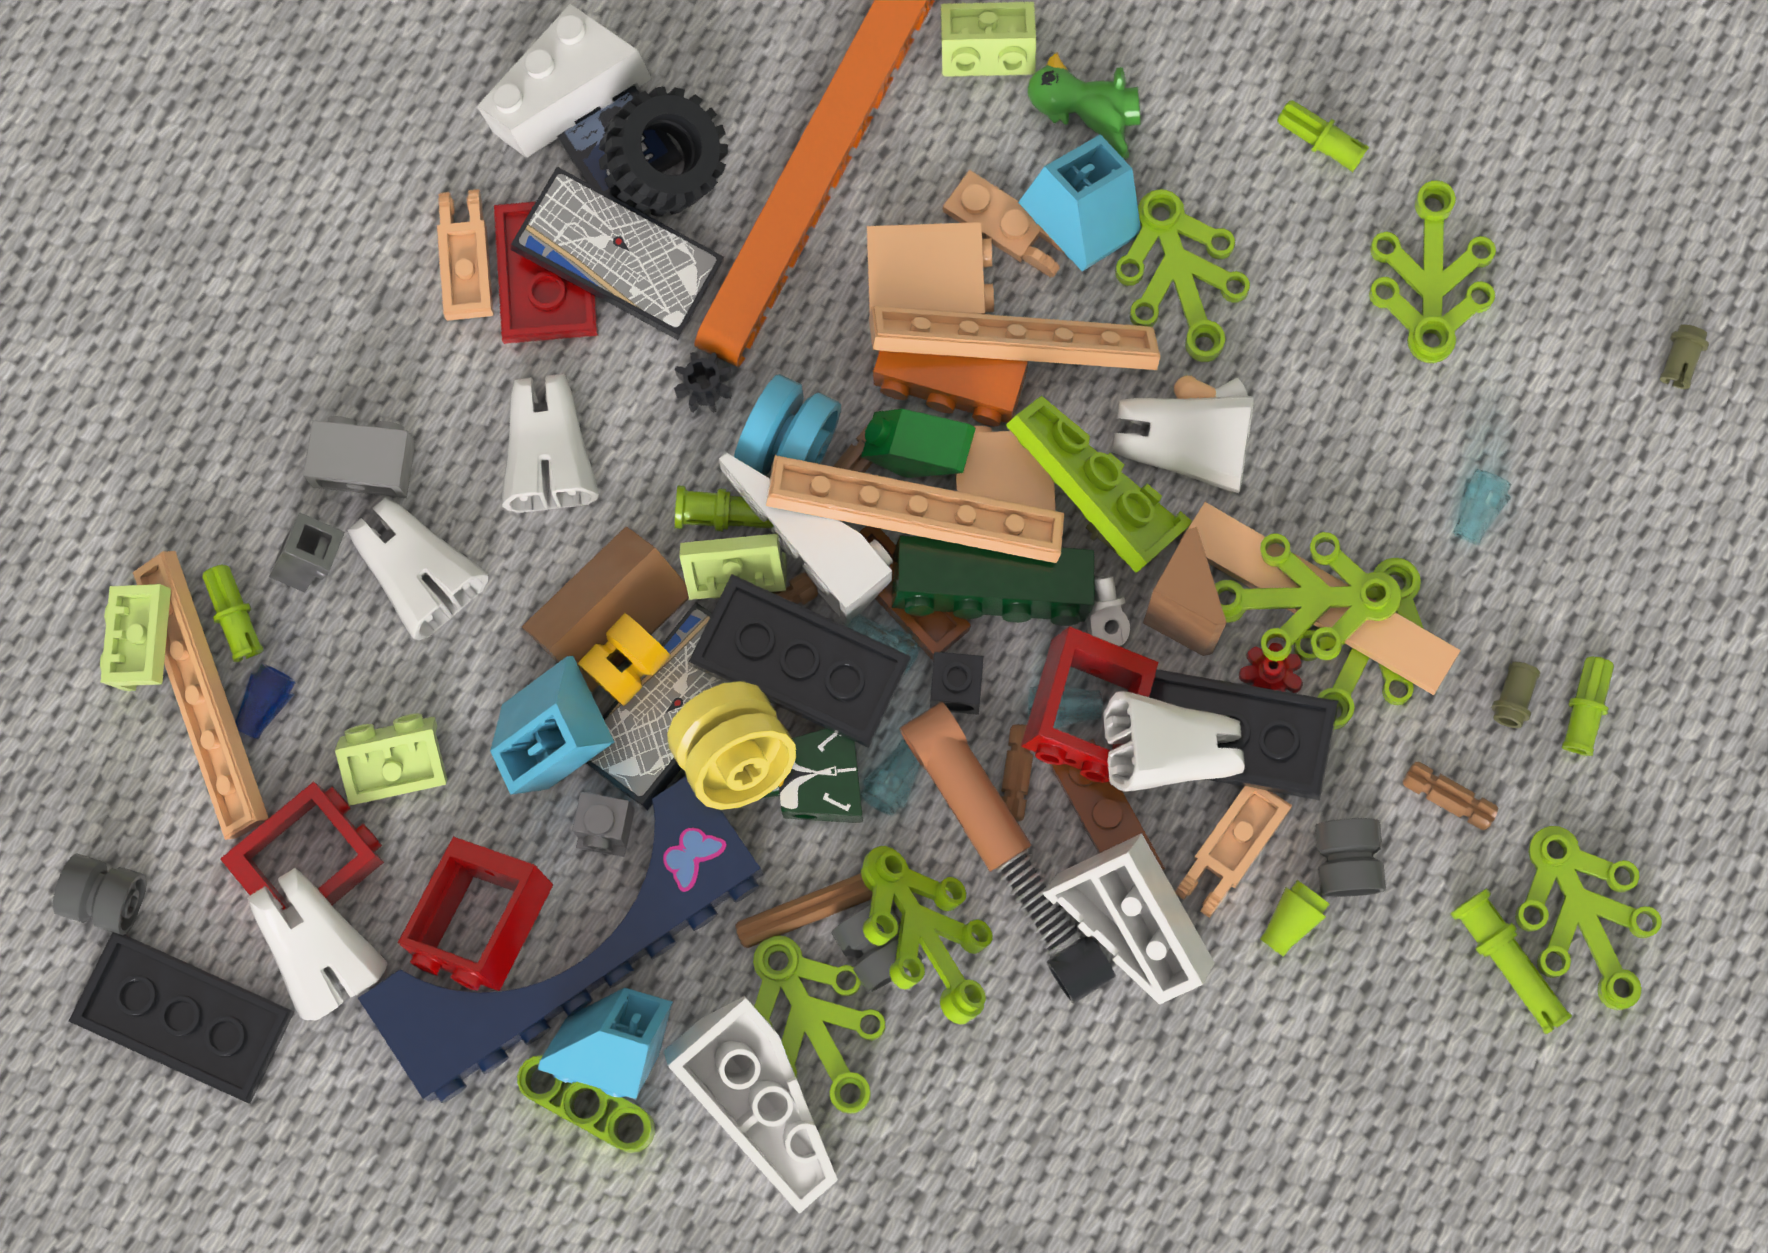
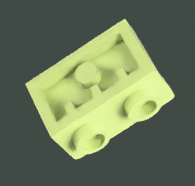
M1034 2L941 4L943 76L1032 75L1035 73L1036 26Z
M778 533L680 543L679 557L689 600L720 598L731 574L770 592L786 591L787 559L786 554L781 552Z
M161 584L109 587L108 604L104 612L106 623L104 649L100 657L101 683L124 691H135L137 685L162 684L171 588Z
M409 714L395 719L392 726L374 729L373 724H363L349 728L344 732L345 736L339 738L335 753L349 806L446 785L447 776L436 736L437 723L435 717L423 719L422 714Z

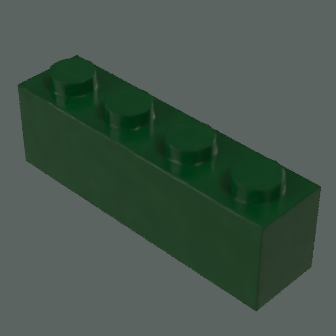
M900 535L893 552L892 608L904 609L906 613L911 615L924 616L932 614L934 611L953 612L954 616L961 619H976L982 615L1002 616L1003 620L1014 623L1026 622L1031 618L1050 619L1051 623L1059 626H1072L1079 622H1085L1094 606V550L1061 547V555L1057 563L927 537Z

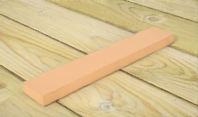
M871 306L869 316L872 349L879 351L1157 370L1161 358L1154 328L1151 326Z
M775 455L772 463L766 506L1057 563L1061 555L1064 524L1063 512Z
M1204 502L1188 529L1197 527L1209 564L1252 589L1299 587L1278 567L1270 566L1264 562L1260 546L1265 536ZM1277 543L1267 548V553L1272 557H1278L1285 551V548ZM1296 555L1329 587L1349 586ZM1367 596V598H1368L1370 601L1377 602V601H1375V600H1373L1372 598H1370V597ZM1350 607L1330 608L1313 625L1318 628L1332 627ZM1287 609V610H1289V611H1291L1292 613L1295 614L1299 609ZM1396 612L1385 620H1366L1344 642L1432 695L1436 693L1461 651Z
M163 551L135 570L133 575L137 585L161 584L171 588L164 665L224 839H235L261 825L269 817L176 551Z

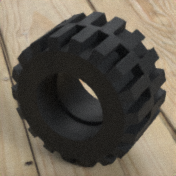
M665 86L655 87L649 94L646 90L637 94L608 122L604 129L607 133L600 139L599 150L605 151V154L599 159L600 170L608 169L610 172L604 179L608 188L616 185L621 191L616 196L618 200L624 203L628 199L635 202L633 208L641 212L649 208L651 209V216H663L668 211L671 215L682 212L687 207H691L718 183L716 179L723 174L726 164L721 162V160L728 155V144L720 143V139L726 132L723 124L714 125L712 119L717 116L716 112L712 107L704 111L699 106L703 101L702 98L694 94L689 99L684 98L685 89L677 87L669 93H666ZM644 130H661L676 139L684 155L682 174L667 175L657 171L648 163L641 146Z

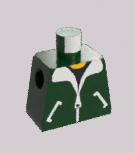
M828 729L792 738L796 748V759L792 769L777 788L762 798L780 796L781 811L784 819L862 823L863 814L855 742Z

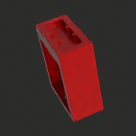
M1069 626L1051 640L1021 747L1036 752L1035 757L1045 763L1053 765L1066 764L1081 770L1080 774L1088 780L1100 783L1108 782L1107 758L1108 752L1111 750L1053 728L1070 667L1128 689L1130 693L1149 697L1159 662ZM1113 744L1112 750L1124 744Z
M313 781L221 857L220 860L249 895L266 886L274 898L283 906L282 910L287 909L290 905L253 862L252 858L317 805L358 854L318 888L333 906L384 863L375 852L382 844L364 823L358 828L354 827L344 815L351 807L333 786L325 792L322 787Z
M453 836L398 943L413 956L410 963L426 973L437 975L441 969L451 973V978L455 982L469 989L478 991L480 986L484 985L500 991L554 884L534 864ZM473 877L514 891L478 963L437 948Z

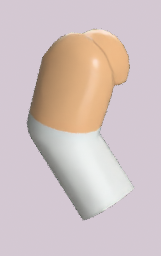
M1186 375L1178 379L1174 385V394L1177 399L1248 396L1239 378H1234L1214 388L1193 376Z

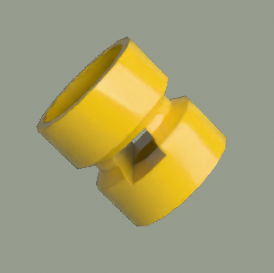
M626 613L606 632L608 642L605 645L595 644L577 663L622 706H625L643 687L641 677L643 675L653 676L671 657L669 652ZM619 653L631 663L622 673L612 664Z

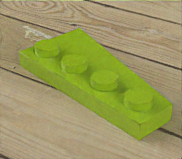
M1042 395L1006 424L1020 444L1031 453L1050 475L1054 483L1060 486L1082 511L1085 518L1097 528L1115 549L1116 553L1126 561L1135 573L1148 564L1192 523V520L1181 511L1174 516L1159 503L1162 495L1146 483L1140 488L1121 471L1125 464L1113 454L1097 452L1089 445L1090 436Z

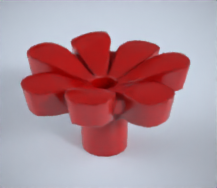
M1271 643L1268 649L1278 652L1283 649V646L1279 643ZM1257 646L1247 652L1246 657L1252 665L1240 669L1239 679L1241 682L1252 683V686L1284 692H1286V689L1293 693H1298L1303 685L1302 679L1293 673L1302 666L1301 659L1297 654H1289L1287 658L1281 661H1272Z

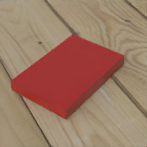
M535 202L494 205L503 343L598 336L595 295L511 250V243Z

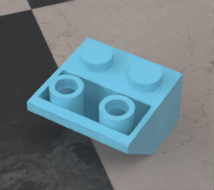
M1101 134L1044 166L1018 202L1081 271L1086 270L1134 240L1141 230L1133 168Z
M574 656L565 657L501 706L490 752L510 795L550 789L615 743Z
M624 987L581 1009L574 1015L567 1016L542 1056L538 1070L553 1074L555 1078L564 1082H580L600 1088L610 1096H627L636 1099L659 1057L672 1001Z

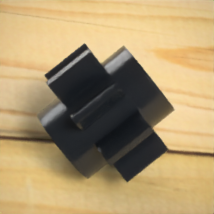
M692 352L690 353L691 362L686 368L682 366L675 367L676 376L685 382L678 384L674 388L677 398H683L689 395V408L693 413L698 409L699 405H708L709 409L714 413L716 412L715 402L720 397L731 399L732 397L731 389L727 385L722 384V382H726L733 377L731 368L723 367L718 369V358L714 352L708 359L698 358ZM705 375L706 379L710 382V386L702 389L700 384L697 383L696 378Z

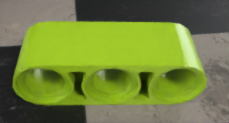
M542 1056L529 1058L519 1068L517 1084L524 1096L620 1150L634 1153L646 1149L653 1141L655 1123L651 1115L622 1097L610 1096L594 1086L580 1082H564L555 1078L554 1086L550 1091L544 1094H537L531 1087V1077L538 1069ZM584 1091H594L599 1098L600 1105L598 1111L590 1118L582 1119L575 1112V1100ZM628 1115L639 1116L644 1124L642 1136L633 1143H624L618 1135L619 1123Z

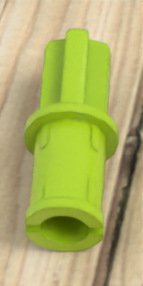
M1293 100L1286 103L1278 116L1277 121L1281 126L1313 145L1311 151L1314 153L1317 150L1321 151L1351 172H1354L1369 148L1368 145L1354 139L1334 125L1335 120L1332 118L1327 122Z
M222 564L204 571L202 578L216 611L213 620L216 624L220 623L232 653L233 661L240 662L243 660V656L248 659L261 654L264 649L260 645L248 614L251 611L250 604H244L230 567Z
M1597 656L1585 659L1576 696L1571 698L1568 703L1572 707V712L1562 749L1584 756H1593V747L1602 715H1607L1609 710L1605 706V701L1614 670L1613 662Z

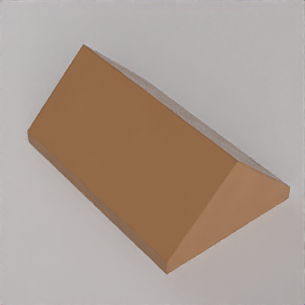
M625 527L543 605L522 628L557 663L567 656H574L576 663H578L595 644L605 645L608 642L606 632L624 613L629 615L652 635L689 599L686 583L653 545L628 527ZM619 653L612 664L618 668L626 659ZM578 665L592 693L599 684Z
M1195 527L1186 531L1152 592L1143 624L1196 653L1206 656L1213 654L1227 622L1198 529Z

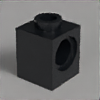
M934 652L930 708L939 702H943L952 713L979 715L984 656Z

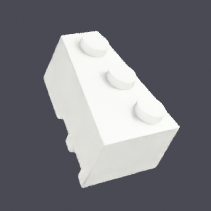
M569 4L477 107L491 131L527 158L556 140L559 134L575 126L576 120L597 107H600L601 110L614 103L612 98L636 83L641 87L652 80L637 49L572 4Z
M1142 833L1057 873L1042 893L1053 904L1058 902L1079 922L1077 927L1088 937L1093 935L1115 956L1113 961L1158 1004L1203 985L1215 964Z

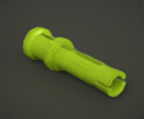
M677 485L674 522L676 529H682L685 524L714 526L718 532H723V529L728 530L729 526L769 529L774 527L769 519L765 522L761 521L741 496H731V492L726 491V489L719 488L716 493L687 491L685 486Z
M1485 888L1454 909L1450 915L1454 920L1460 919L1478 943L1475 949L1479 955L1483 954L1484 957L1490 956L1543 1028L1542 1031L1548 1034L1554 1030L1555 1026L1558 1028L1569 1020L1572 1014L1566 1010L1515 940V937L1518 935L1516 933L1517 928L1513 923L1505 922L1489 900L1490 891Z

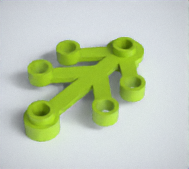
M1438 180L1425 183L1420 188L1415 199V210L1418 216L1424 220L1423 269L1400 247L1398 237L1391 232L1378 233L1370 245L1372 257L1378 262L1388 263L1422 297L1421 314L1399 294L1397 282L1390 277L1376 279L1369 290L1371 302L1379 308H1387L1409 330L1407 337L1409 350L1417 359L1426 363H1438L1449 357L1456 344L1455 331L1474 314L1487 311L1495 300L1493 287L1486 282L1478 281L1469 286L1464 300L1442 316L1443 297L1476 268L1489 265L1495 256L1496 247L1493 241L1487 237H1475L1469 242L1465 252L1443 271L1444 220L1452 212L1456 196L1450 185ZM1430 198L1440 201L1442 209L1431 211L1426 207L1425 201ZM1388 241L1392 244L1394 251L1390 254H1383L1378 250L1377 243ZM1477 245L1484 246L1488 250L1489 256L1483 259L1477 258L1473 254L1472 248ZM1387 286L1392 290L1393 296L1389 299H1382L1376 294V288ZM1476 290L1485 292L1488 296V302L1485 304L1476 303L1472 299V292ZM1427 333L1435 334L1439 338L1440 344L1436 347L1427 346L1423 342V335Z
M1162 189L1151 191L1139 202V220L1142 228L1127 255L1122 256L1118 260L1115 269L1116 278L1120 283L1127 286L1139 283L1143 278L1145 269L1143 262L1158 238L1165 256L1142 298L1137 299L1132 304L1130 320L1133 325L1154 326L1159 315L1158 307L1173 281L1189 327L1185 340L1186 350L1197 361H1212L1223 350L1225 333L1218 323L1207 320L1193 276L1219 289L1222 297L1232 303L1241 302L1246 298L1247 292L1250 289V282L1247 276L1241 272H1229L1183 249L1179 234L1204 244L1207 253L1212 258L1218 260L1226 259L1232 254L1235 238L1227 229H1215L1185 214L1183 202L1173 192ZM1156 208H1164L1169 212L1170 216L1166 220L1159 221L1153 217L1152 211ZM1217 237H1222L1228 241L1229 247L1222 251L1216 250L1211 242ZM1131 263L1137 266L1139 272L1133 277H1128L1122 273L1121 267ZM1237 280L1242 283L1244 290L1239 294H1233L1228 291L1226 284L1229 281ZM1145 306L1152 310L1153 316L1148 320H1141L1137 317L1135 311L1139 307ZM1200 337H1208L1213 342V347L1210 350L1203 351L1196 346L1195 341Z
M1322 532L1313 537L1310 543L1311 556L1316 563L1329 565L1349 586L1329 587L1291 552L1288 539L1277 533L1270 534L1262 540L1260 546L1262 558L1268 565L1278 567L1299 586L1298 588L1243 589L1239 583L1232 580H1221L1215 583L1218 596L1225 591H1230L1236 596L1233 603L1229 605L1221 604L1227 623L1239 620L1246 610L1299 609L1280 628L1269 629L1263 634L1261 638L1262 651L1272 661H1281L1287 658L1291 652L1292 645L1330 608L1350 607L1332 627H1322L1313 633L1311 638L1312 651L1316 657L1322 660H1331L1337 657L1341 651L1342 644L1366 620H1385L1398 610L1401 603V590L1393 577L1383 572L1365 573L1340 550L1338 538L1329 532ZM1323 542H1328L1335 549L1330 555L1323 556L1317 553V546ZM1275 543L1281 544L1285 551L1278 557H1272L1267 553V548ZM1373 588H1380L1386 595L1381 601L1373 602L1366 596L1368 591ZM1328 636L1336 641L1334 648L1329 651L1319 649L1317 642L1322 637ZM1272 638H1282L1286 645L1281 651L1273 652L1267 648V644Z
M1389 558L1382 561L1373 572H1383L1390 576L1397 575L1404 582V588L1401 589V603L1396 613L1423 628L1413 600L1421 586L1418 570L1411 562L1402 558ZM1373 588L1368 591L1366 596L1379 602L1386 594L1380 588ZM1307 630L1294 643V652L1303 661H1314L1318 658L1314 653H1305L1300 646L1302 639L1312 638L1314 630ZM1328 636L1322 637L1317 642L1318 648L1323 651L1332 649L1336 645V641ZM1354 648L1351 649L1333 687L1323 690L1318 695V698L1338 701L1341 715L1336 718L1334 730L1344 727L1352 718L1355 706L1351 694L1369 660L1368 656ZM1378 663L1385 681L1382 687V694L1385 700L1392 705L1406 703L1413 694V683ZM1394 681L1403 683L1407 690L1406 696L1401 698L1394 697L1389 691L1390 683Z
M1548 826L1539 830L1532 837L1528 849L1529 858L1535 866L1536 872L1525 902L1516 910V923L1521 929L1528 932L1537 931L1545 926L1549 918L1545 903L1555 879L1564 895V900L1547 948L1537 958L1539 971L1547 977L1556 978L1569 970L1571 958L1568 950L1578 925L1602 975L1597 987L1598 996L1602 1003L1613 1010H1624L1635 1005L1641 996V983L1633 972L1622 968L1598 917L1629 928L1630 932L1638 938H1648L1660 930L1662 925L1661 916L1652 907L1643 906L1635 909L1584 889L1576 871L1605 880L1613 891L1622 893L1629 891L1637 885L1639 881L1637 867L1626 860L1612 863L1581 851L1576 837L1563 827ZM1549 842H1557L1562 846L1563 856L1561 859H1554L1548 854L1547 845ZM1617 868H1624L1630 874L1628 885H1621L1615 880L1614 873ZM1526 907H1533L1538 910L1540 914L1538 924H1529L1524 919ZM1639 914H1646L1652 919L1653 924L1650 931H1643L1638 927L1637 917ZM1548 953H1555L1560 956L1562 967L1559 971H1553L1546 965ZM1617 979H1622L1629 985L1630 991L1626 998L1619 997L1614 992L1613 986Z
M887 846L875 847L865 856L861 869L864 884L873 892L869 918L863 924L865 937L872 944L881 946L896 936L898 923L890 913L892 901H894L902 917L896 960L889 969L891 980L899 988L910 989L923 979L925 968L918 958L920 943L946 986V989L943 990L940 996L942 1012L950 1021L956 1024L970 1022L984 1009L985 991L978 982L966 980L939 936L960 944L968 953L977 954L992 942L993 935L990 927L979 919L963 924L919 905L913 893L934 900V903L944 911H952L965 901L966 889L962 882L954 877H947L938 882L909 869L904 857L893 848ZM946 890L951 892L953 899L948 896ZM876 923L883 927L885 933L879 930ZM972 932L978 936L979 941L973 937ZM903 966L909 970L911 977L905 973Z
M773 936L763 940L756 948L753 957L754 969L762 979L754 1007L772 1026L770 1018L782 988L791 1004V1009L781 1042L795 1077L798 1075L795 1064L804 1033L806 1032L833 1082L830 1087V1098L833 1105L845 1114H855L862 1111L870 1100L871 1091L869 1084L860 1074L849 1071L823 1022L857 1031L861 1038L871 1041L881 1037L885 1031L886 1025L883 1015L874 1009L859 1011L810 997L799 979L803 978L832 985L837 994L846 997L852 996L861 987V982L853 970L854 967L850 965L835 967L804 958L797 943L785 936ZM782 952L787 955L788 964L783 970L777 971L770 967L769 959L772 954ZM842 972L854 974L856 977L854 987L849 990L839 988L837 985L839 974ZM872 1015L879 1019L880 1028L876 1033L867 1034L863 1032L861 1021L864 1017ZM854 1084L860 1089V1097L855 1103H846L842 1100L841 1090L845 1085Z

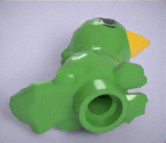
M1056 52L1049 58L1046 66L1038 70L1030 78L1028 97L1032 105L1039 112L1047 115L1053 123L1061 120L1064 125H1068L1069 114L1076 113L1090 129L1099 135L1101 134L1126 161L1129 158V151L1125 141L1126 126L1141 125L1138 87L1126 88L1123 67L1116 68L1113 82L1104 80L1081 81L1067 70Z

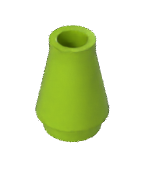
M1297 880L1291 889L1285 887L1266 931L1260 937V940L1284 957L1291 947L1326 918L1323 913L1330 904Z

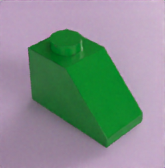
M907 409L874 412L873 418L865 430L866 441L861 457L906 478L963 473L976 427L968 423Z

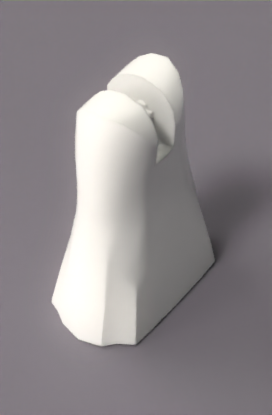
M565 374L546 375L545 401L547 402L548 411L537 412L538 399L532 377L514 379L510 401L509 441L502 491V507L508 511L522 513L589 505L598 499L597 484L580 430L572 391Z
M1254 397L1132 398L1119 400L1116 419L1140 426L1142 424L1150 425L1148 437L1140 436L1141 433H1114L1111 452L1140 463L1173 471L1207 484L1239 493L1247 453L1246 443L1249 440Z
M385 496L372 509L380 517L386 530L390 529L395 534L394 537L387 543H384L379 538L381 534L375 529L370 528L362 518L350 526L347 532L359 554L382 586L409 634L415 640H422L430 637L480 594L488 582V574L469 558L439 538L401 505Z
M1125 691L1116 692L1109 700L1103 714L1105 738L1108 744H1124L1109 751L1107 758L1109 781L1118 790L1136 791L1185 781L1224 778L1243 773L1245 768L1243 751L1235 748H1218L1217 745L1219 743L1232 742L1242 737L1240 721L1221 714L1183 708Z
M294 868L278 878L289 903L293 904L292 906L282 910L283 906L274 898L266 886L247 897L255 920L275 958L300 1018L304 1020H318L343 1003L338 985L342 984L350 997L358 995L380 980L386 971L388 963L336 911L315 885L299 870Z

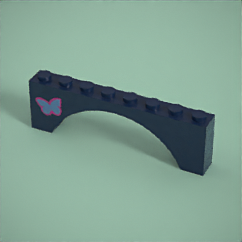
M686 776L653 798L655 818L654 842L650 864L642 887L627 915L614 932L582 961L556 976L533 985L501 992L480 993L439 987L417 979L400 969L358 997L424 1100L431 1102L438 1098L441 1103L452 1099L467 1087L463 1080L480 1069L483 1074H487L508 1060L509 1056L505 1051L521 1040H523L525 1045L537 1041L551 1030L547 1023L563 1011H565L568 1017L574 1015L593 1001L589 993L604 983H607L610 988L620 984L635 972L631 966L633 963L647 954L651 959L661 956L677 943L673 938L674 935L689 925L693 931L702 928L718 915L715 907L730 897L735 903L739 902L760 886L756 879L763 875L760 866L720 809L705 806L696 797Z

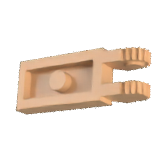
M969 169L943 205V212L959 223L982 222V238H991L993 245L1019 262L1024 260L1050 278L1054 277L1060 269L1057 262L1051 256L1032 246L1038 237H1041L1057 250L1064 251L1018 203L1019 201Z
M468 190L467 208L470 222L454 223L455 205L451 193H439L440 225H437L444 317L446 321L494 316L487 226L483 220L480 190Z
M1244 786L1195 855L1194 861L1196 862L1175 891L1176 895L1183 900L1191 895L1206 869L1222 880L1214 891L1208 894L1202 903L1203 907L1200 911L1210 918L1231 887L1236 888L1287 816L1292 805L1271 791Z

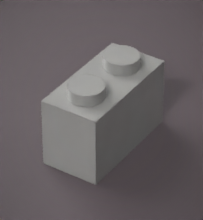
M330 416L327 422L312 420L303 476L312 488L407 498L416 443L410 433L404 430V426L394 422L378 421L375 423V427L357 425L355 420L342 416Z

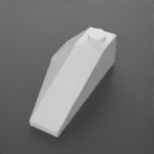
M728 453L719 458L721 471L757 517L763 522L768 519L772 522L774 527L771 528L773 534L778 533L780 546L786 554L791 555L794 559L800 556L806 562L802 565L804 571L817 586L819 595L846 626L853 622L892 581V570L889 565L893 563V560L877 540L874 539L868 543L859 532L839 520L766 506L770 478Z
M745 996L702 1017L663 1051L668 1067L799 1214L838 1181L778 1033Z

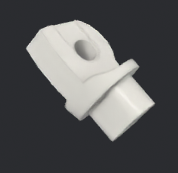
M1113 576L1094 577V606L1086 619L1088 634L1120 646L1129 637L1130 623L1121 608V605L1126 603L1125 597L1116 596ZM1109 620H1113L1115 623V629L1111 633L1105 631V624Z

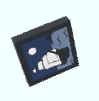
M635 85L613 97L614 103L602 110L600 107H597L576 120L575 126L557 136L558 141L585 182L615 198L621 191L616 185L608 188L604 181L610 172L608 169L600 170L599 159L605 154V151L599 150L600 139L607 133L604 129L608 122L628 101H631L640 93ZM656 129L643 131L641 138L642 151L646 160L654 169L663 173L683 161L682 155L666 132Z

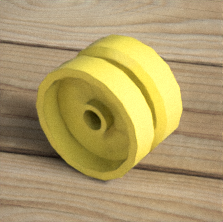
M743 681L722 683L704 690L685 703L675 715L667 732L669 749L678 765L686 772L687 781L696 797L705 806L715 809L740 808L760 800L779 786L790 773L796 759L795 743L785 726L777 719L776 711L767 696L757 685Z

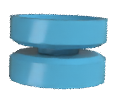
M781 374L775 375L767 384L751 411L739 438L734 457L765 476L772 469L775 455L821 464L839 422L842 409L841 403L821 393L812 395L803 403L802 384Z

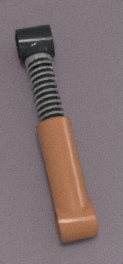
M939 702L901 726L899 730L909 749L920 765L927 770L988 870L991 872L995 869L996 872L1003 873L1001 880L1007 879L1006 887H1012L1013 889L1010 895H1017L1018 898L1015 902L1022 903L1020 910L1026 909L1027 914L1025 918L1031 917L1030 925H1036L1037 929H1035L1034 933L1040 932L1042 936L1039 940L1046 941L1047 944L1044 945V948L1048 949V954L1051 957L1047 961V965L1071 1003L1075 1004L1116 977L1115 972L1095 940L1091 936L1083 937L1080 930L1074 928L1075 922L1069 923L1070 915L1063 914L1065 909L1059 907L1058 902L1053 904L1042 894L1049 884L1045 885L1044 883L1046 877L1039 876L1042 869L1034 868L1037 862L1030 861L1032 854L1026 855L1028 848L1032 844L968 746L962 729L943 702Z

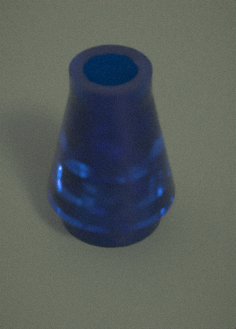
M261 663L257 672L251 671L235 720L238 731L254 739H259L264 729L295 695L292 689L296 681L287 674L264 663Z

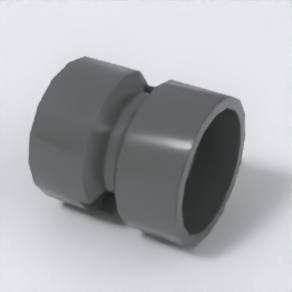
M1350 818L1325 821L1315 825L1316 848L1320 855L1327 858V861L1318 868L1321 896H1366L1386 891L1384 863L1373 857L1375 853L1381 850L1380 820Z
M76 853L65 864L56 884L53 896L54 914L81 923H85L92 917L95 927L125 935L134 925L145 896L146 876L123 867L111 868L108 871L105 862Z
M871 905L843 921L831 932L843 954L847 957L856 958L857 962L853 970L867 993H871L892 981L889 969L896 960L899 933L897 932L896 936L881 946L874 945L868 941L863 932V924L869 918ZM891 907L890 913L895 917L899 928L901 921ZM876 923L879 930L885 933L883 927ZM918 951V958L922 961L923 957ZM903 966L905 973L909 970Z

